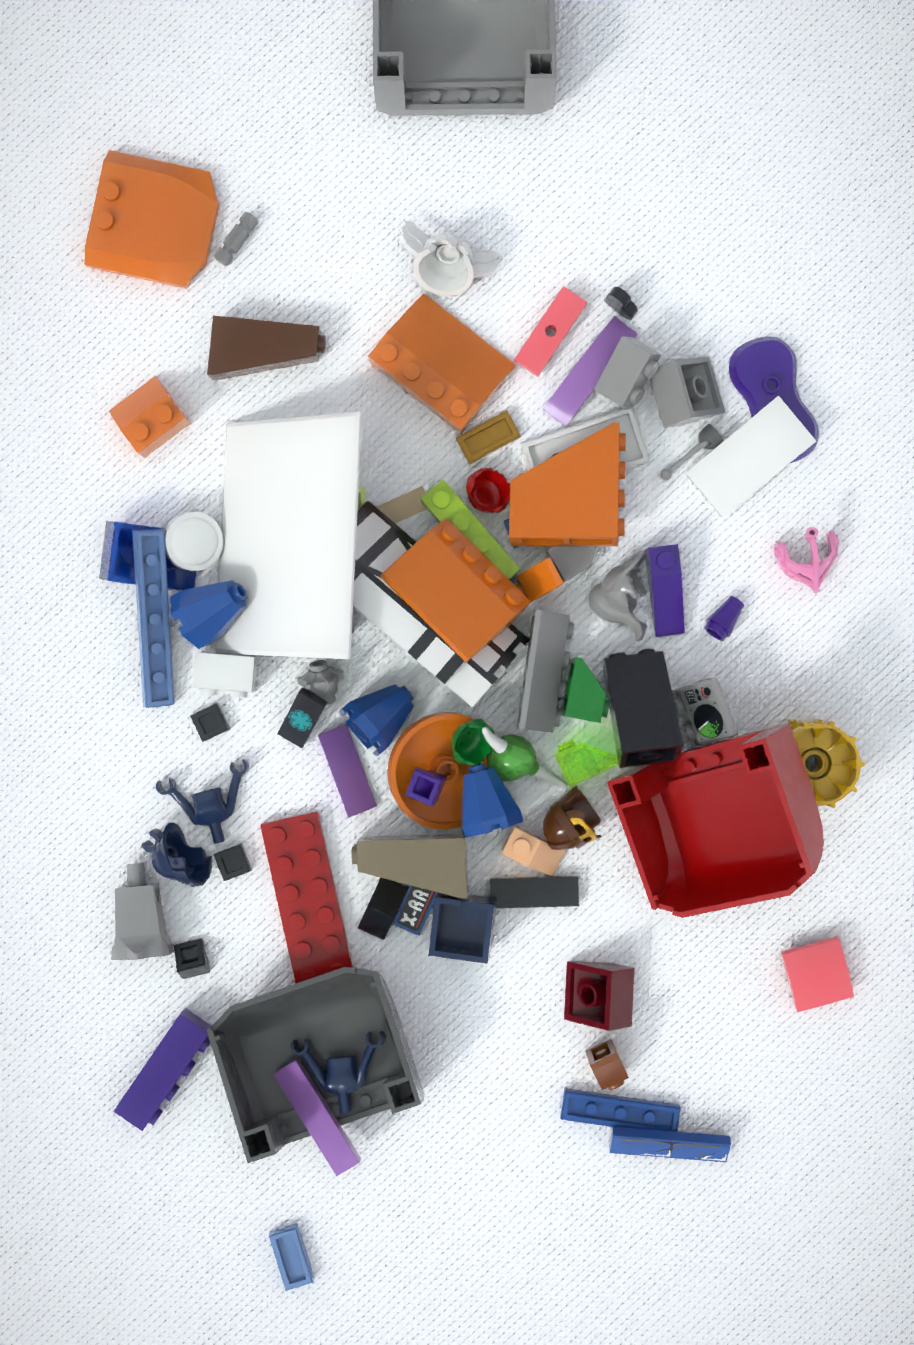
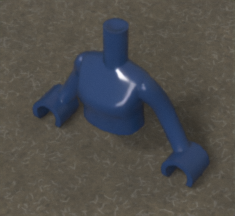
M243 758L244 770L239 772L236 770L234 762H231L230 771L233 773L227 795V804L222 797L221 787L192 794L194 810L189 801L175 788L176 782L171 777L169 778V790L166 791L162 788L160 780L156 783V790L162 795H171L194 825L209 826L214 844L225 841L221 823L227 820L235 810L241 777L248 771L249 763Z
M380 1031V1041L377 1044L372 1041V1033H367L365 1039L367 1047L358 1070L356 1067V1056L325 1059L327 1077L310 1053L312 1044L308 1038L304 1040L305 1048L303 1051L298 1049V1041L293 1040L291 1051L295 1055L303 1057L315 1079L325 1091L338 1094L340 1114L350 1113V1093L364 1085L376 1047L382 1046L385 1043L386 1035L383 1031Z

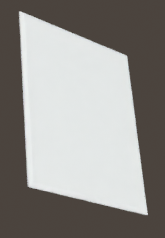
M362 412L226 423L221 528L223 549L220 554L219 583L230 580L239 583L245 589L247 598L244 610L222 637L216 641V653L351 659Z

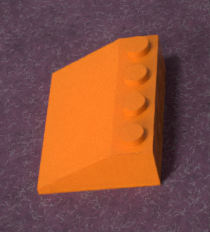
M424 293L385 333L368 355L370 364L461 435L516 366Z
M447 518L428 531L380 576L466 663L514 623L531 603Z

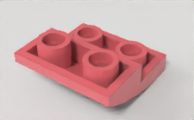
M838 936L781 951L785 974L790 983L793 1003L797 1012L854 997L847 963Z

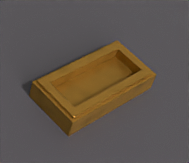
M506 410L456 437V441L470 465L521 438V435Z

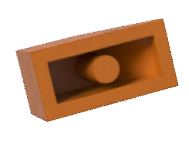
M549 557L516 577L518 583L515 586L533 602L561 587L564 582Z

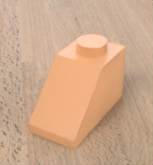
M517 825L512 826L501 848V854L550 876H554L566 852L565 849L552 850L548 846L547 840Z

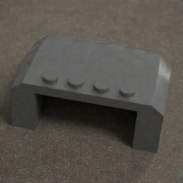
M343 967L232 1005L207 1029L247 1163L275 1155L286 1144L311 1136L273 1075L297 1058L303 1064L340 1125L387 1109H391L392 1114L421 1105L425 1098L389 988L379 971ZM383 1031L386 1035V1041L382 1046L376 1047L367 1070L364 1085L350 1093V1113L340 1114L338 1094L325 1091L315 1079L303 1057L295 1055L291 1051L293 1040L298 1041V1049L303 1051L305 1048L304 1040L308 1038L312 1044L310 1053L327 1077L325 1059L356 1056V1067L358 1070L367 1047L365 1040L367 1033L371 1032L372 1041L378 1044L380 1041L379 1032Z

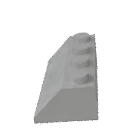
M539 609L533 611L517 720V728L553 733L554 727H559L561 710L556 708L558 697L563 698L565 691V680H561L562 668L567 669L570 652L565 651L566 639L571 640L573 635L574 622H569L570 615Z

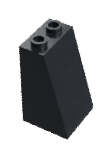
M644 649L639 651L638 654L614 653L609 655V658H604L603 671L608 700H610L609 709L619 768L678 761L683 747V740L663 651L655 652L654 649Z

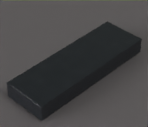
M578 876L490 878L491 897L497 898L496 908L579 906Z

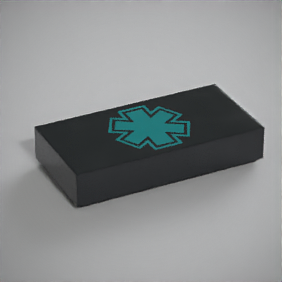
M302 687L277 734L303 748L328 702Z

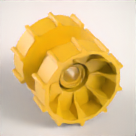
M789 719L788 723L791 726L804 766L807 757L810 755H815L818 761L816 768L811 771L805 766L817 806L827 805L828 807L835 808V803L845 798L851 791L857 792L855 785L860 775V769L866 765L865 762H861L859 751L854 743L857 737L848 736L844 731L835 727L834 721L827 720L823 724L821 719H814L813 722H797L794 719Z

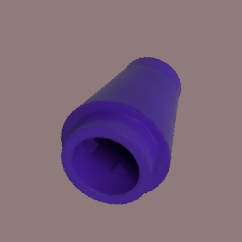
M730 596L706 619L707 624L704 627L706 632L720 641L730 637L744 604L736 597Z

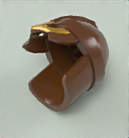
M577 785L549 806V810L543 820L542 829L544 836L548 840L547 844L552 850L579 849L587 843L602 837L601 835H596L593 829L600 824L601 819Z

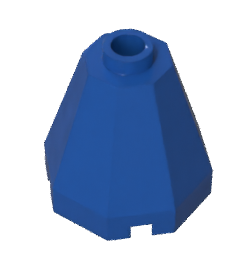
M233 580L181 590L170 596V614L174 621L179 619L183 626L178 628L181 635L196 648L200 649L215 643L222 637L246 607L247 594L242 585L235 583Z
M394 684L350 701L339 713L342 717L347 713L349 719L346 721L347 726L367 749L372 746L376 748L373 754L377 757L390 746L414 708L411 702L414 700V697L405 686L398 687Z
M485 763L468 767L469 773L463 775L460 825L463 836L482 835L493 832V830L498 828L505 829L524 822L520 808L493 767L487 768Z

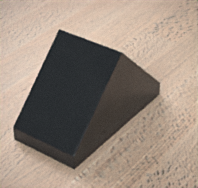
M380 878L358 925V929L384 940L396 917L408 886L396 881Z

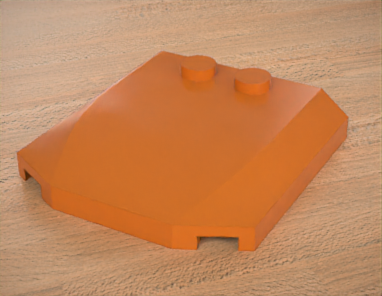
M109 150L102 165L85 244L84 265L87 268L187 289L190 286V281L198 271H202L208 262L218 216L219 203L211 173L209 171Z

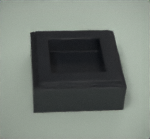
M218 703L190 715L202 742L230 730Z
M242 843L213 854L223 881L252 871Z

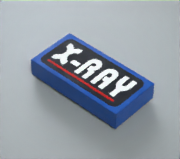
M410 885L393 921V925L419 936L438 892Z

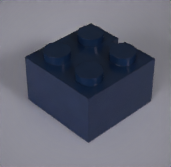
M437 893L434 902L428 956L488 964L491 956L497 898L471 895L469 900H465V898Z

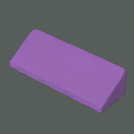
M347 724L319 734L318 738L348 818L377 807Z

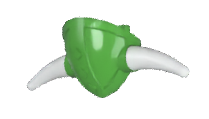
M484 727L482 729L486 741L492 747L491 753L488 755L487 768L493 767L502 782L521 779L525 775H529L556 786L566 787V782L539 765L536 761L537 758L535 750L531 745L532 743L526 740L525 737L508 734L500 738L488 728Z

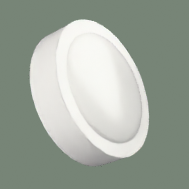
M192 511L180 513L173 517L164 529L166 556L175 566L190 571L204 570L213 565L222 552L223 534L221 528L212 517L205 513Z

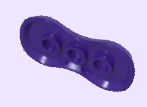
M761 337L739 346L730 357L729 375L733 385L747 402L751 418L779 396L816 440L813 445L791 463L805 458L817 445L819 429L813 414L804 405L797 390V363L793 350L785 341L777 337Z

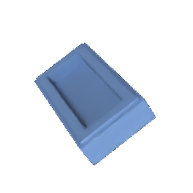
M298 1223L270 1231L268 1236L285 1291L314 1283L315 1278Z

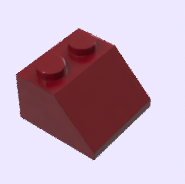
M567 961L564 1020L607 1031L632 1027L635 968L615 963Z

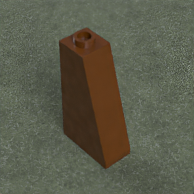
M213 315L207 375L211 380H222L318 362L320 353H325L326 336L322 335L319 326Z

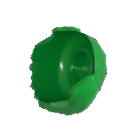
M473 719L459 725L453 732L451 746L453 756L458 763L476 766L485 761V757L491 753V746L486 741L482 729L486 727L493 734L495 732L484 720Z

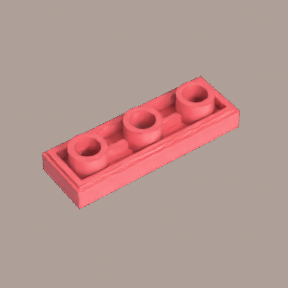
M563 286L515 357L514 362L536 377H539L588 302ZM553 329L556 334L550 337L546 335L545 331Z

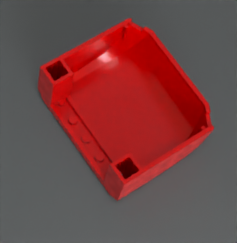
M780 724L680 753L678 761L635 766L607 781L653 910L663 909L672 912L674 916L684 918L790 896L816 873L822 858L824 846L823 825L813 789L790 724Z

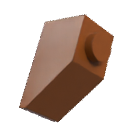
M612 1039L585 1051L589 1065L602 1090L606 1088L609 1090L619 1088L625 1083L624 1080L629 1078Z

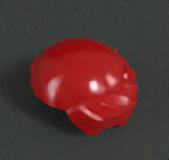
M491 467L481 468L467 478L466 490L468 499L475 509L482 513H499L506 508L510 500V483L507 482V478L503 474H499L498 470H493Z

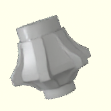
M325 660L311 662L309 664L310 669L304 675L297 677L298 684L327 701V705L336 701L337 686L344 678L343 671H337L334 667L328 666Z

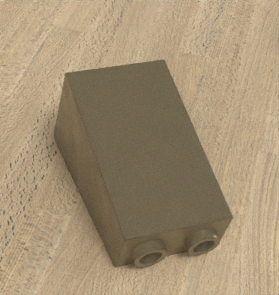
M463 833L360 837L357 840V844H354L351 848L352 864H357L358 872L457 898H467L466 841Z

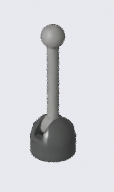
M707 424L698 434V444L670 468L663 469L660 472V477L663 480H669L672 473L700 449H714L724 440L711 424Z

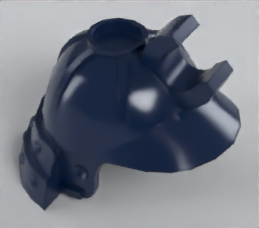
M174 822L168 823L163 832L157 828L149 831L148 834L155 839V844L147 840L141 846L145 851L153 852L152 865L157 873L165 878L191 887L203 886L206 883L212 870V856L206 857V852L202 847H190L187 845L184 834L178 824Z

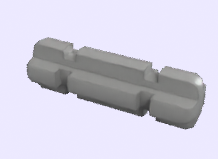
M247 211L240 217L239 225L235 224L223 241L224 246L219 247L214 254L215 259L224 266L230 264L234 258L233 253L237 254L249 237L248 232L253 231L258 224L257 218Z

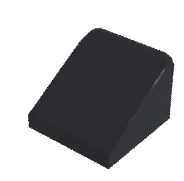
M202 938L174 945L177 973L182 979L210 973V966Z

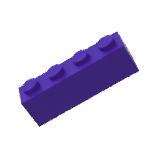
M184 1008L113 1112L141 1131L144 1130L148 1123L154 1126L163 1113V1110L159 1107L164 1099L170 1102L180 1088L176 1084L179 1077L183 1075L187 1078L197 1063L192 1058L198 1050L204 1053L210 1044L207 1029L211 1025L187 1008Z

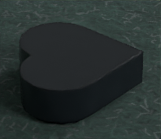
M613 287L604 299L606 304L628 320H632L638 312V308L631 301L630 295L620 287Z

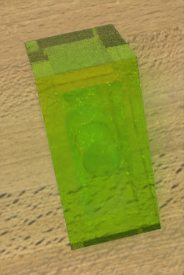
M573 739L557 745L559 751L553 753L569 787L618 765L617 755L580 741L574 743Z

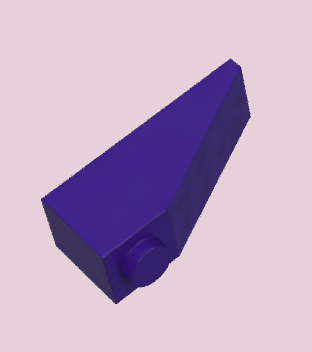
M678 544L647 548L644 552L655 637L685 634L682 572Z

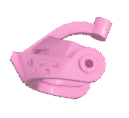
M809 527L804 536L810 545L811 564H801L790 560L785 543L780 541L774 543V555L777 558L780 569L786 576L809 586L813 593H817L820 591L819 588L838 554L839 541L834 530L828 531L826 534L828 556L819 562L816 542L818 530L815 527Z

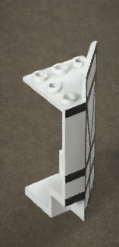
M368 500L357 512L353 606L442 683L473 707L491 685L496 682L498 677L530 639L511 624L466 663L380 577L416 541Z

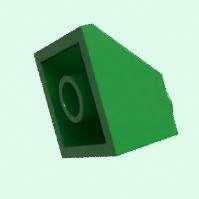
M572 657L561 715L601 723L602 717L607 718L610 700L605 699L606 692L584 660L579 657Z

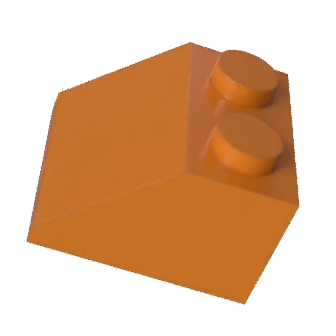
M156 376L109 410L120 431L135 451L144 458L191 424Z

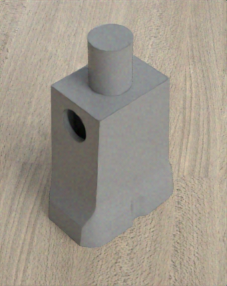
M144 863L126 864L128 886L115 888L116 936L111 950V960H138L171 955L174 953L172 940L168 937L165 929L159 883L146 884Z

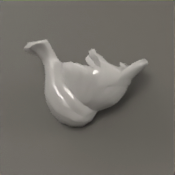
M642 552L635 555L629 562H624L612 568L607 573L603 583L597 584L592 588L588 598L590 608L597 616L608 622L629 626L633 629L637 642L643 640L647 625L633 614L636 607V599L639 596L636 593V589L643 595L647 594V590H645L638 577V572L640 573L639 567L645 560V554Z

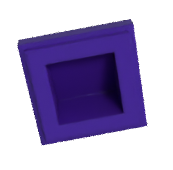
M416 767L405 795L433 807L438 802L447 776Z

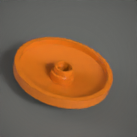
M457 712L433 713L412 723L397 739L388 761V784L396 804L416 823L437 830H450L461 827L463 775L469 773L468 767L472 765L461 764L455 760L451 739L453 732L459 725L469 722L474 718ZM488 756L485 757V761H482V762H481V764H482V763H485V764H486V767H487ZM416 767L447 776L438 802L433 807L405 795Z

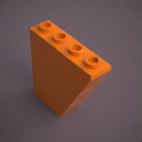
M619 423L608 425L510 480L509 540L511 546H619V536H624L625 519L619 518V508H625V490H619V479H625V461H620V451L626 450V433H620Z

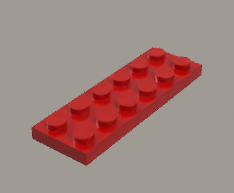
M315 811L260 824L295 984L343 967L353 968L319 812Z

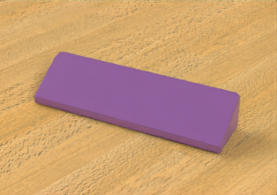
M299 1058L273 1074L335 1175L338 1176L360 1163L362 1160Z

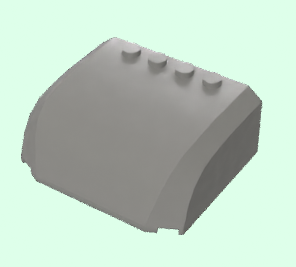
M373 0V86L377 111L390 116L539 114L554 107L557 80L555 0Z

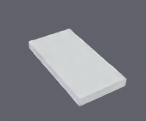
M777 396L688 470L686 474L722 518H724L813 445L816 440L783 400Z
M632 407L615 411L521 443L520 445L530 470L608 425L619 423L620 433H626V450L620 451V461H625V471L650 463L651 461Z

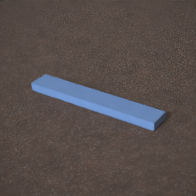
M164 529L132 530L143 707L174 705L165 532Z

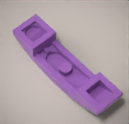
M614 316L576 363L543 410L567 427L594 391V387L621 337L635 338L638 333Z

